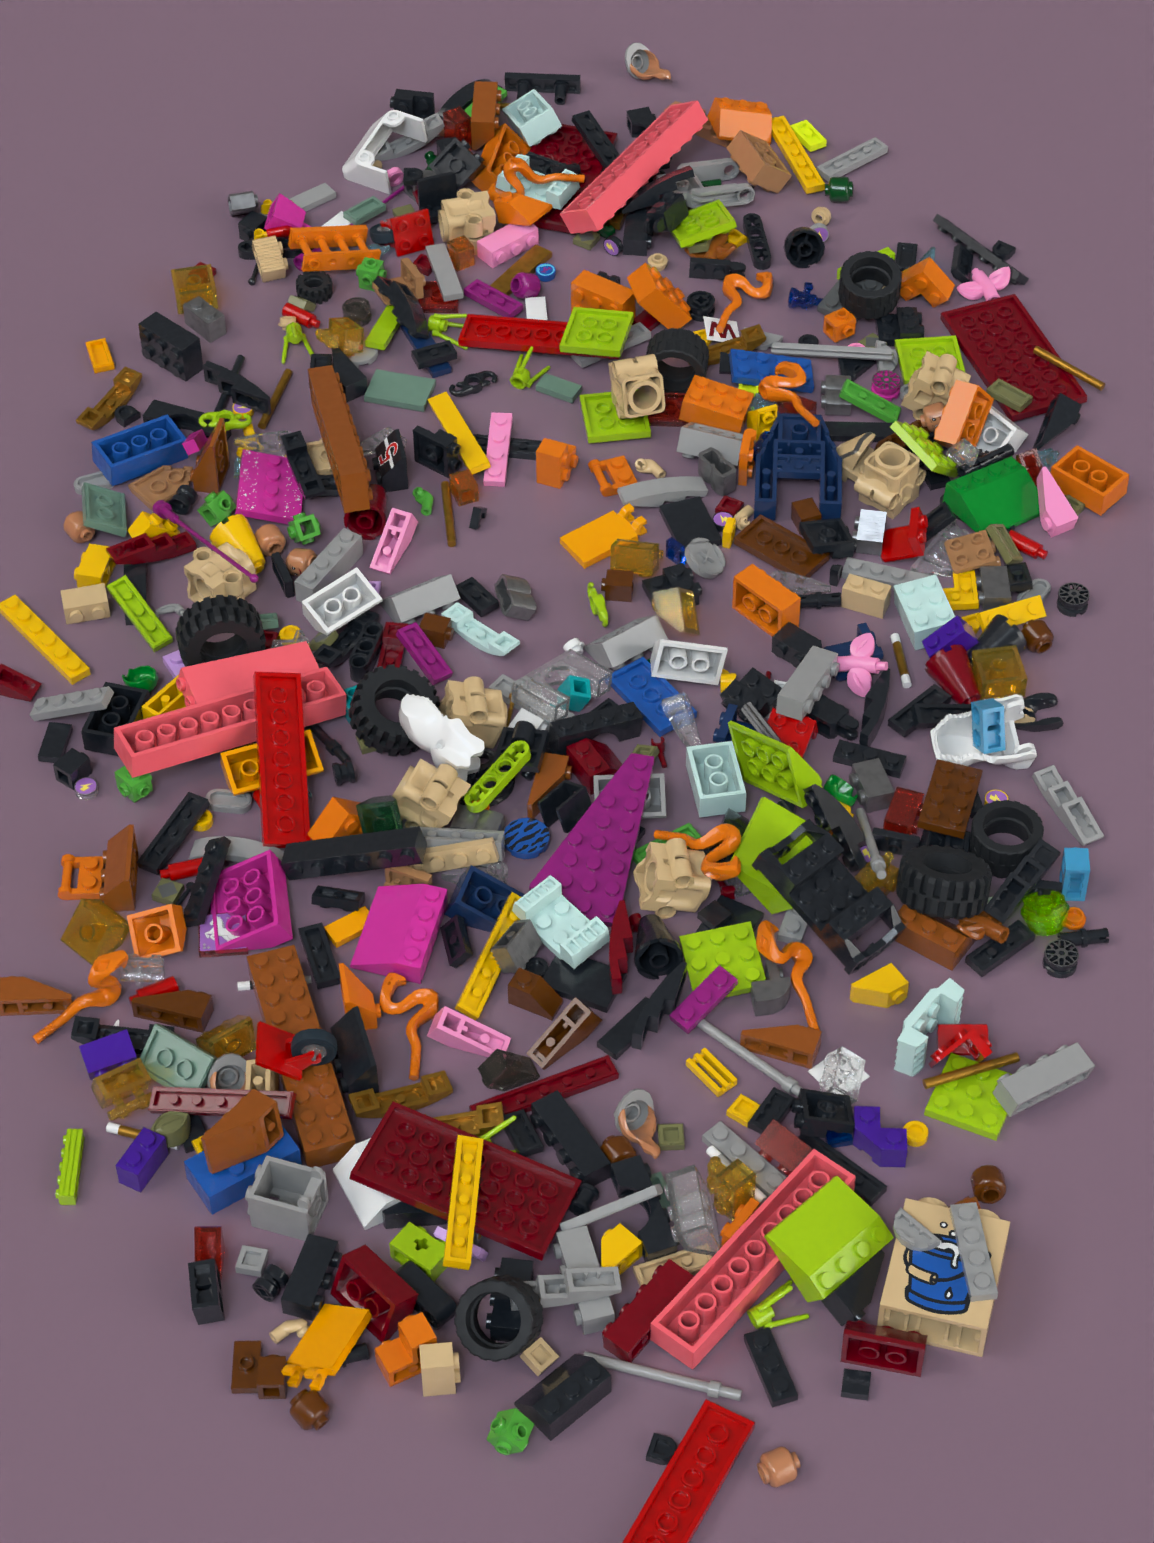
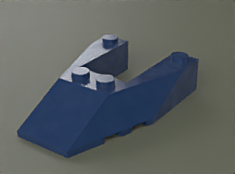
M778 414L770 429L769 436L762 444L760 453L756 455L754 519L761 514L770 520H775L777 478L819 479V511L822 514L821 520L841 518L842 458L838 455L836 445L829 436L830 432L822 415L813 414L820 421L817 427H813L800 414Z

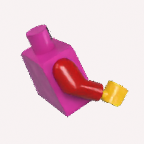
M279 193L273 202L270 199H266L261 205V213L267 215L264 227L266 231L264 232L260 228L254 231V240L276 235V238L284 237L289 239L290 228L312 226L304 223L305 210Z

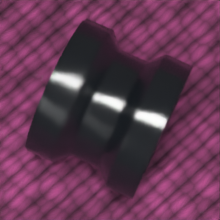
M346 760L342 764L332 763L333 775L337 786L347 781L350 783L355 782V773L351 760Z

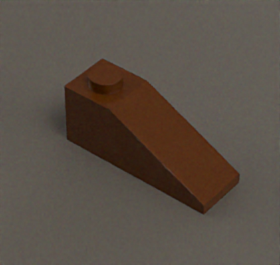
M183 990L136 997L131 1001L134 1017L204 1033L214 1011L212 995L202 991Z
M575 997L526 1054L545 1070L587 1039L602 1019L586 1004Z

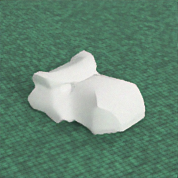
M406 694L400 704L399 720L408 738L422 750L431 753L436 768L440 764H449L456 769L457 777L467 782V775L476 773L480 769V758L477 756H481L484 752V741L469 733L461 719H448L447 715L443 717L441 711L438 710L429 698Z
M1014 694L995 699L1004 706L1006 750L983 754L973 746L972 712L969 711L962 714L946 715L930 731L936 760L940 759L964 766L986 761L995 765L1003 764L1016 770L1029 768L1037 757L1035 746L1032 743L1019 745L1014 721L1024 717L1023 709L1025 705L1022 695Z

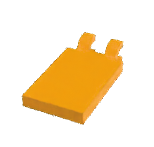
M628 503L621 508L618 514L613 510L560 537V544L585 569L638 542V536L647 533V529L643 526L647 524V520L643 516L635 519L631 514L634 512V507Z
M324 1304L287 1360V1365L281 1371L283 1375L290 1376L287 1381L288 1387L298 1388L304 1375L306 1379H313L309 1385L310 1389L320 1391L327 1376L336 1375L371 1320L372 1315L369 1309Z

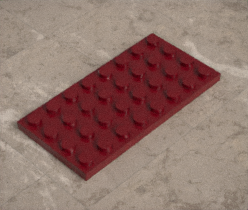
M561 124L562 127L557 132L544 137L540 143L532 145L530 152L561 163L579 164L581 168L580 174L585 175L584 183L579 182V190L575 192L561 210L552 208L533 224L538 228L570 233L560 213L604 171V168L577 128ZM604 131L613 146H615L618 133Z
M1015 294L941 313V321L952 336L956 335L959 347L987 388L999 378L1033 396L1032 403L1020 413L997 401L1008 419L1012 422L1046 413L1050 402L1059 393L1064 394L1079 404L1087 402V394L1072 374L1033 353L1034 348L1039 346L1060 358Z
M392 1101L353 1167L349 1179L448 1221L457 1136L479 1137ZM483 1140L474 1232L542 1261L560 1227V1223L565 1218L571 1202L578 1192L582 1180Z

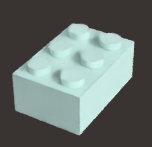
M535 89L502 109L511 127L529 147L540 143L544 137L554 134L562 127L553 108Z
M937 575L893 586L894 604L915 650L924 648L922 640L955 617Z
M727 741L686 747V768L699 818L726 814L728 808L735 812H745L746 790L733 742Z

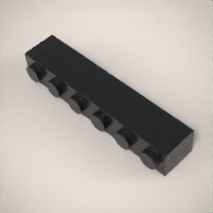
M420 826L288 843L285 847L281 866L290 881L423 864L427 841Z

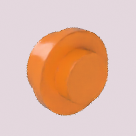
M1070 907L1063 912L1061 922L1070 930H1079L1084 927L1086 917L1080 908Z

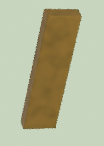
M535 244L490 286L509 296L513 293L510 286L511 280L515 275L520 272L534 274L538 265L546 263L552 257V251Z

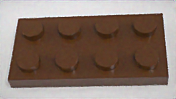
M761 514L734 537V545L801 583L809 579L830 559L829 552L812 554L804 538Z
M937 759L917 828L964 839L983 770Z

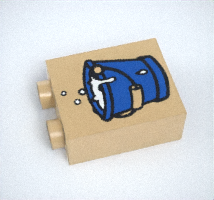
M925 1197L918 1201L906 1198L903 1210L939 1238L940 1245L932 1250L921 1252L910 1250L903 1246L896 1238L881 1297L877 1326H890L896 1330L907 1332L916 1331L922 1335H928L927 1345L982 1357L995 1299L970 1302L950 1216V1208L936 1198ZM978 1209L996 1286L998 1287L1010 1221L1001 1220L992 1211Z

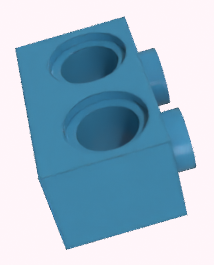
M993 698L971 702L973 746L983 754L1006 750L1004 706Z
M1064 848L1059 874V882L1062 883L1061 901H1085L1090 875L1088 848Z

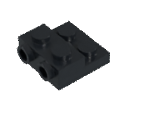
M396 89L394 96H391L390 108L425 119L435 114L434 93Z
M455 137L429 167L437 175L454 172L458 192L469 180L473 181L486 166L483 164L484 159L477 152L473 154L469 150L472 146L466 140L462 139L460 141Z
M896 307V314L888 313L884 317L875 319L878 339L887 342V346H894L895 339L924 337V325H921L922 312H917V307Z
M416 426L413 429L415 462L447 478L460 469L462 462L458 459V454L461 446L457 444V437L441 429L435 434L420 426Z
M841 518L799 523V531L812 554L829 552L832 559L853 557L854 551L857 548L856 540L852 538L848 526H845Z
M683 563L663 568L662 575L642 580V588L658 616L699 605V596L702 595L699 582L694 583L693 581L694 577L691 568H686Z
M752 667L740 681L734 679L720 694L723 700L721 704L726 709L728 704L738 705L737 716L744 723H748L750 721L741 711L743 705L747 702H752L765 718L772 711V708L777 706V697L782 688Z
M800 1088L798 1098L793 1099L792 1113H796L794 1128H799L800 1135L810 1138H825L827 1130L836 1133L853 1134L855 1123L850 1095Z

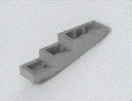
M693 476L658 478L637 482L617 489L623 505L630 503L632 506L658 508L663 505L664 501L678 502L685 500L686 496L706 497L708 492L702 477Z
M1054 765L1033 773L1032 778L1050 807L1082 846L1104 837L1082 796L1077 798L1068 780L1063 782Z
M618 1266L566 1268L564 1274L537 1275L536 1281H523L529 1284L533 1291L537 1293L543 1308L595 1300L621 1293L622 1291ZM510 1299L511 1311L518 1310L516 1304Z

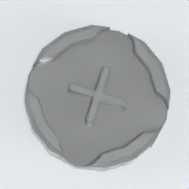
M695 538L685 548L686 562L701 577L709 579L718 577L725 566V558L722 551L716 544L712 545L709 543L710 540L706 538Z

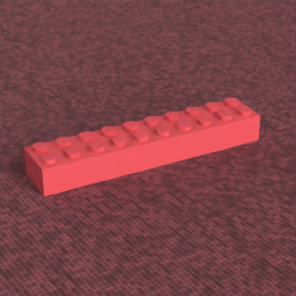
M698 100L670 105L560 213L571 234H583L588 231L597 232L604 227L603 224L615 216L614 213L618 209L623 208L626 205V201L637 194V190L648 183V179L659 172V168L670 161V157L678 153L681 147L689 142L696 132L703 128L702 126L708 119Z
M328 667L301 674L304 727L346 715L347 694ZM254 688L115 727L114 749L131 777L134 778L256 742Z
M813 1149L651 1322L650 1340L693 1370L785 1270L764 1235L834 1176H838L853 1191L855 1189L856 1176Z

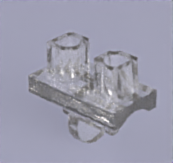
M127 954L129 958L127 966L125 968L120 967V981L136 982V986L142 987L144 982L155 983L165 979L164 958L161 955L152 954L149 958H142L137 954Z

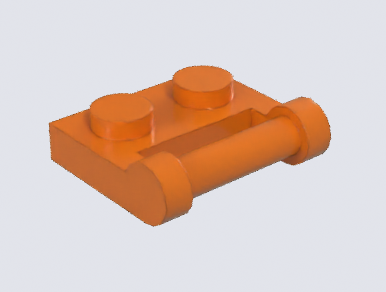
M752 428L744 430L739 453L738 485L747 486L748 477L752 478L753 467L755 466L754 440H756V431Z
M624 455L602 461L593 459L588 463V467L594 473L600 485V492L604 497L617 495L619 487L637 483ZM602 471H607L613 485L607 482Z
M71 854L63 855L61 859L63 867L61 887L58 888V898L62 900L100 899L99 891L100 887H103L101 869H105L103 856L75 857ZM79 868L77 888H71L72 869Z

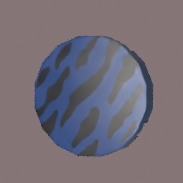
M520 818L512 821L505 827V849L511 852L512 856L521 859H532L548 849L550 844L549 830L539 820Z

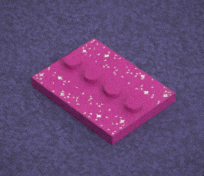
M243 449L235 515L242 514L245 517L288 524V522L293 521V516L301 513L303 495L297 486L287 458Z

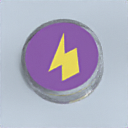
M91 777L81 778L74 785L76 796L82 800L93 799L99 792L97 781Z

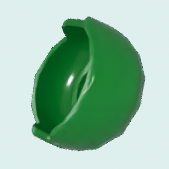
M147 665L139 666L135 669L130 668L128 675H122L125 686L146 689L150 693L156 687L159 676L154 668Z
M832 774L824 784L823 789L838 801L850 807L856 802L858 795L856 794L852 797L854 788L840 777Z

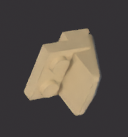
M864 433L836 447L838 455L842 458V481L846 482L849 478L856 482L858 477L863 474L864 460L874 451L870 447L876 436L874 433Z

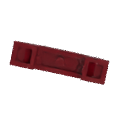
M385 623L382 636L383 644L377 667L383 666V669H385L387 665L394 664L395 667L399 668L402 665L405 647L396 636L398 629L407 626V623Z

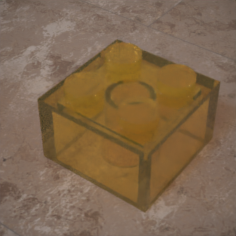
M211 264L171 270L178 314H184L183 304L197 296H200L214 308L218 309Z

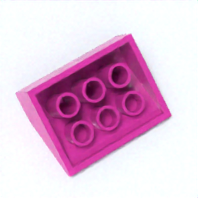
M271 850L221 870L210 904L216 953L273 948L293 939L286 875L281 866V860ZM227 913L231 917L226 922V929L232 935L240 937L219 945L216 914ZM240 923L237 928L231 929L233 925Z
M428 884L378 886L350 968L387 976L388 973H397L405 977L406 981L421 984L448 906L447 889Z

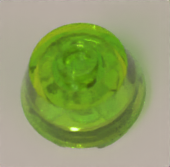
M1050 891L1051 895L1038 896V892H1034L1023 899L1024 905L1021 909V915L1028 928L1036 935H1054L1064 929L1069 913V905L1062 893Z

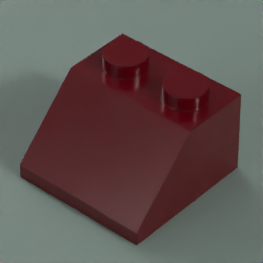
M585 738L566 747V753L569 756V766H573L572 773L583 786H586L590 795L594 794L593 779L595 775H615L622 766V763L607 744Z

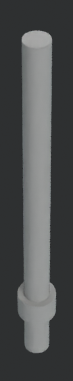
M858 808L856 815L871 857V868L876 872L878 879H884L886 877L884 858L879 854L865 810Z
M703 1019L697 1025L701 1030L780 1084L781 1089L788 1094L793 1093L798 1097L800 1088H802L798 1085V1081L790 1076L786 1077Z
M584 1352V1356L593 1357L605 1368L705 1392L709 1397L718 1399L720 1396L740 1401L742 1396V1390L722 1386V1382L714 1380L706 1382Z

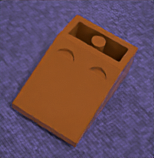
M253 1088L229 1112H226L211 1129L204 1133L201 1141L210 1173H217L266 1153L284 1136L277 1101Z

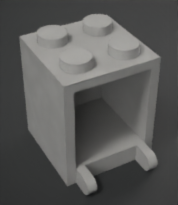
M266 1155L263 1164H259L256 1169L253 1185L248 1186L245 1194V1200L248 1201L247 1214L250 1215L251 1226L303 1241L306 1240L308 1234L314 1235L329 1201L325 1171L317 1166L312 1168ZM272 1196L279 1199L278 1201L270 1199V1197Z

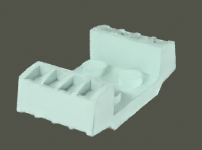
M516 155L517 158L523 159L529 165V156ZM565 169V170L562 172V173H566V174H573V175L576 174V173H574V172H572V171H570V170H567V169ZM502 171L498 175L496 188L505 192H516V189L506 180ZM534 171L538 175H545L543 173ZM516 172V176L524 186L525 196L552 204V207L561 210L580 188L579 182L552 181L546 184H535L527 180L520 172Z
M551 875L513 904L512 912L520 920L530 919L542 943L559 959L564 960L574 969L610 941L608 927L597 916L591 921L562 895V884Z
M951 978L946 980L940 987L930 989L903 1021L902 1033L897 1039L898 1046L896 1047V1065L894 1070L912 1077L918 1074L925 1067L928 1036L926 1034L928 1032L932 1033L937 1024H959L964 989Z

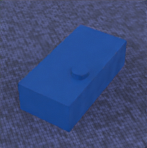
M167 414L92 441V459L111 486H115L150 473L162 465H172L188 459V455L182 445L187 438Z
M283 1125L284 1136L269 1151L212 1174L209 1172L204 1151L184 1161L187 1180L212 1215L245 1197L248 1186L253 1185L255 1181L256 1169L259 1164H263L266 1155L302 1165L300 1149Z

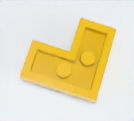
M975 570L959 574L953 573L954 588H942L952 610L979 609Z

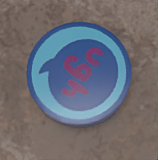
M543 263L536 267V275L540 281L548 282L555 278L556 269L552 264Z

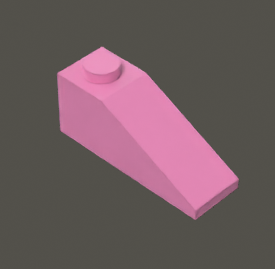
M1045 466L1037 477L1039 513L1043 529L1052 538L1072 530L1078 520V516Z
M395 508L391 509L369 567L370 569L391 575L410 544L418 524L417 519L412 513Z
M446 1006L435 1014L427 1037L448 1047L499 1061L504 1059L511 1040L510 1037Z

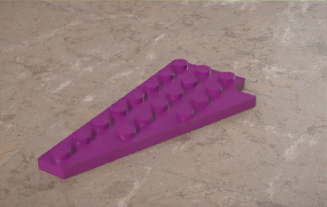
M635 753L629 755L530 883L529 890L551 875L562 884V895L590 921L597 916L606 926L612 927L619 901L624 900L654 767V756Z

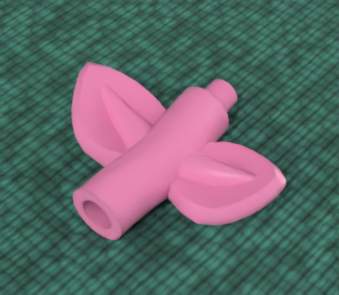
M1009 266L1000 268L990 274L989 277L984 271L974 268L971 272L973 281L958 285L957 291L969 300H978L983 296L986 301L1000 298L997 291L1004 289L1008 285L1011 276Z
M865 633L856 637L850 645L851 655L838 656L837 663L840 664L838 672H848V687L861 697H865L871 689V673L878 674L880 671L888 670V662L871 657L875 649V641L871 633Z

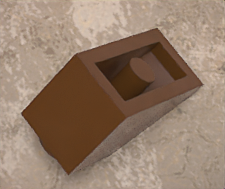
M518 968L508 984L509 1004L549 1020L554 1019L563 1004V999L541 976L522 968Z

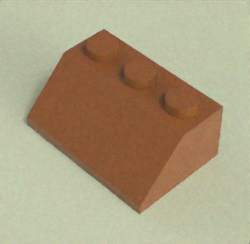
M475 81L471 114L472 150L479 149L494 138L495 129H499V117L496 116L500 115V103L498 102H501L502 91L498 90V82Z
M129 824L109 839L107 850H103V864L106 867L101 869V881L104 883V887H100L99 896L100 902L105 904L106 911H135L139 851L134 824Z
M906 904L897 912L906 928L895 941L953 971L976 941L959 931L956 927L957 925L941 917L935 918L925 913H918L917 910L908 908Z

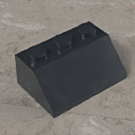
M356 1006L330 1028L331 1034L334 1035L337 1041L336 1058L333 1059L336 1073L341 1072L342 1078H339L342 1093L347 1092V1094L373 1088L376 1094L379 1093L377 1065L359 1008Z
M574 1354L516 1400L514 1405L551 1441L611 1393V1374L593 1357Z

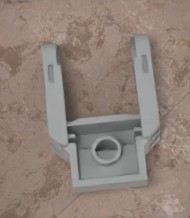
M731 158L681 163L677 167L678 170L690 165L694 171L695 177L676 182L678 190L672 191L674 193H683L687 207L694 209L718 199L725 207L750 203L755 197V191L748 183L703 187L702 181L720 179L721 181L731 180L738 175V165ZM732 165L733 169L730 172L725 173V167ZM666 174L656 175V179H658V178H660V177H662V176H664V175H666ZM743 190H749L746 196L740 197V193Z

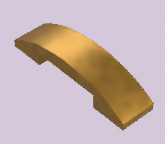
M760 324L740 330L741 336L708 346V365L720 364V352L729 354L730 349L752 351L764 343L766 336Z
M125 366L113 379L114 386L93 409L87 407L76 419V423L91 430H96L110 422L115 417V410L122 405H126L141 381L142 373Z
M445 1070L421 1076L420 1083L376 1094L373 1088L348 1094V1098L356 1117L383 1118L392 1101L413 1110H418L453 1093V1088Z
M502 1102L476 1106V1111L432 1117L477 1137L484 1135L504 1122Z

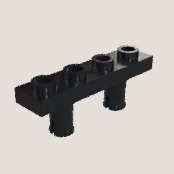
M505 72V90L517 92V99L533 89L542 93H555V103L563 105L565 104L566 93L580 94L581 80L580 75Z

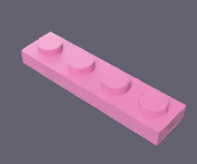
M491 412L486 454L491 467L484 471V486L505 487L513 421L512 413Z

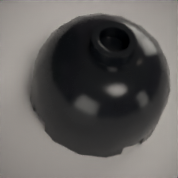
M799 227L792 230L784 241V251L787 259L798 268H809L810 266L808 265L817 264L824 255L825 245L817 231L809 227Z

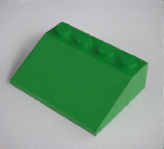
M1012 456L946 483L942 503L945 501L952 512L975 532L986 530L990 524H1003L1008 530L1013 525L1018 526L1040 516L1038 489L1026 468Z

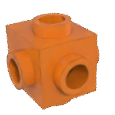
M844 307L824 316L823 332L833 342L836 343L855 334L856 318Z

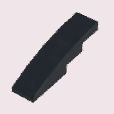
M690 165L650 182L638 190L634 197L629 198L626 201V205L620 211L622 214L654 205L660 200L659 195L678 190L676 182L695 177L692 167Z
M206 361L203 365L206 382L218 385L219 392L232 396L234 404L267 415L271 414L270 397L258 386L223 366Z
M889 668L887 671L882 672L865 696L862 731L860 732L859 740L861 745L871 746L883 722L888 702Z
M1040 838L1028 856L1026 855L1014 872L1009 874L983 911L1001 924H1004L1060 856V851Z
M681 962L666 976L650 996L633 1029L632 1048L641 1050L647 1031L658 1033L663 1015H670L676 1009L686 980V962Z

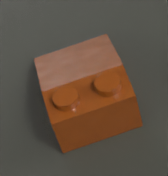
M220 418L201 454L197 455L195 469L191 470L190 481L193 482L194 490L198 492H220L229 470L230 460L224 418Z

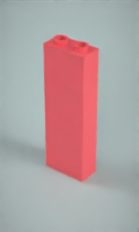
M307 641L182 667L176 679V685L178 690L182 691L185 698V706L188 707L254 688V672L302 674L320 668Z

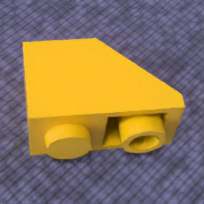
M776 404L747 412V429L752 428L756 431V443L763 442L769 436L770 429L777 418L778 406Z
M144 511L139 514L127 530L132 538L144 533L149 538L165 532L170 537L180 534L177 524L172 523L169 519L160 518L155 513L149 514Z

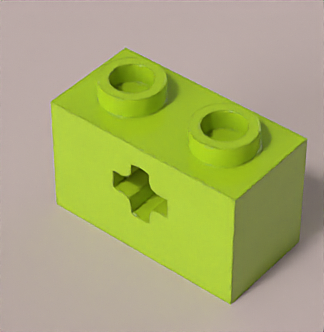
M408 1222L389 1243L392 1259L401 1265L407 1261H412L433 1281L447 1268L443 1266L445 1242L430 1236L421 1226L417 1227Z

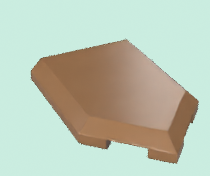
M162 465L128 484V487L140 501L152 510L154 503L158 500L166 502L171 500L181 485L189 486L193 467L172 468L169 465Z

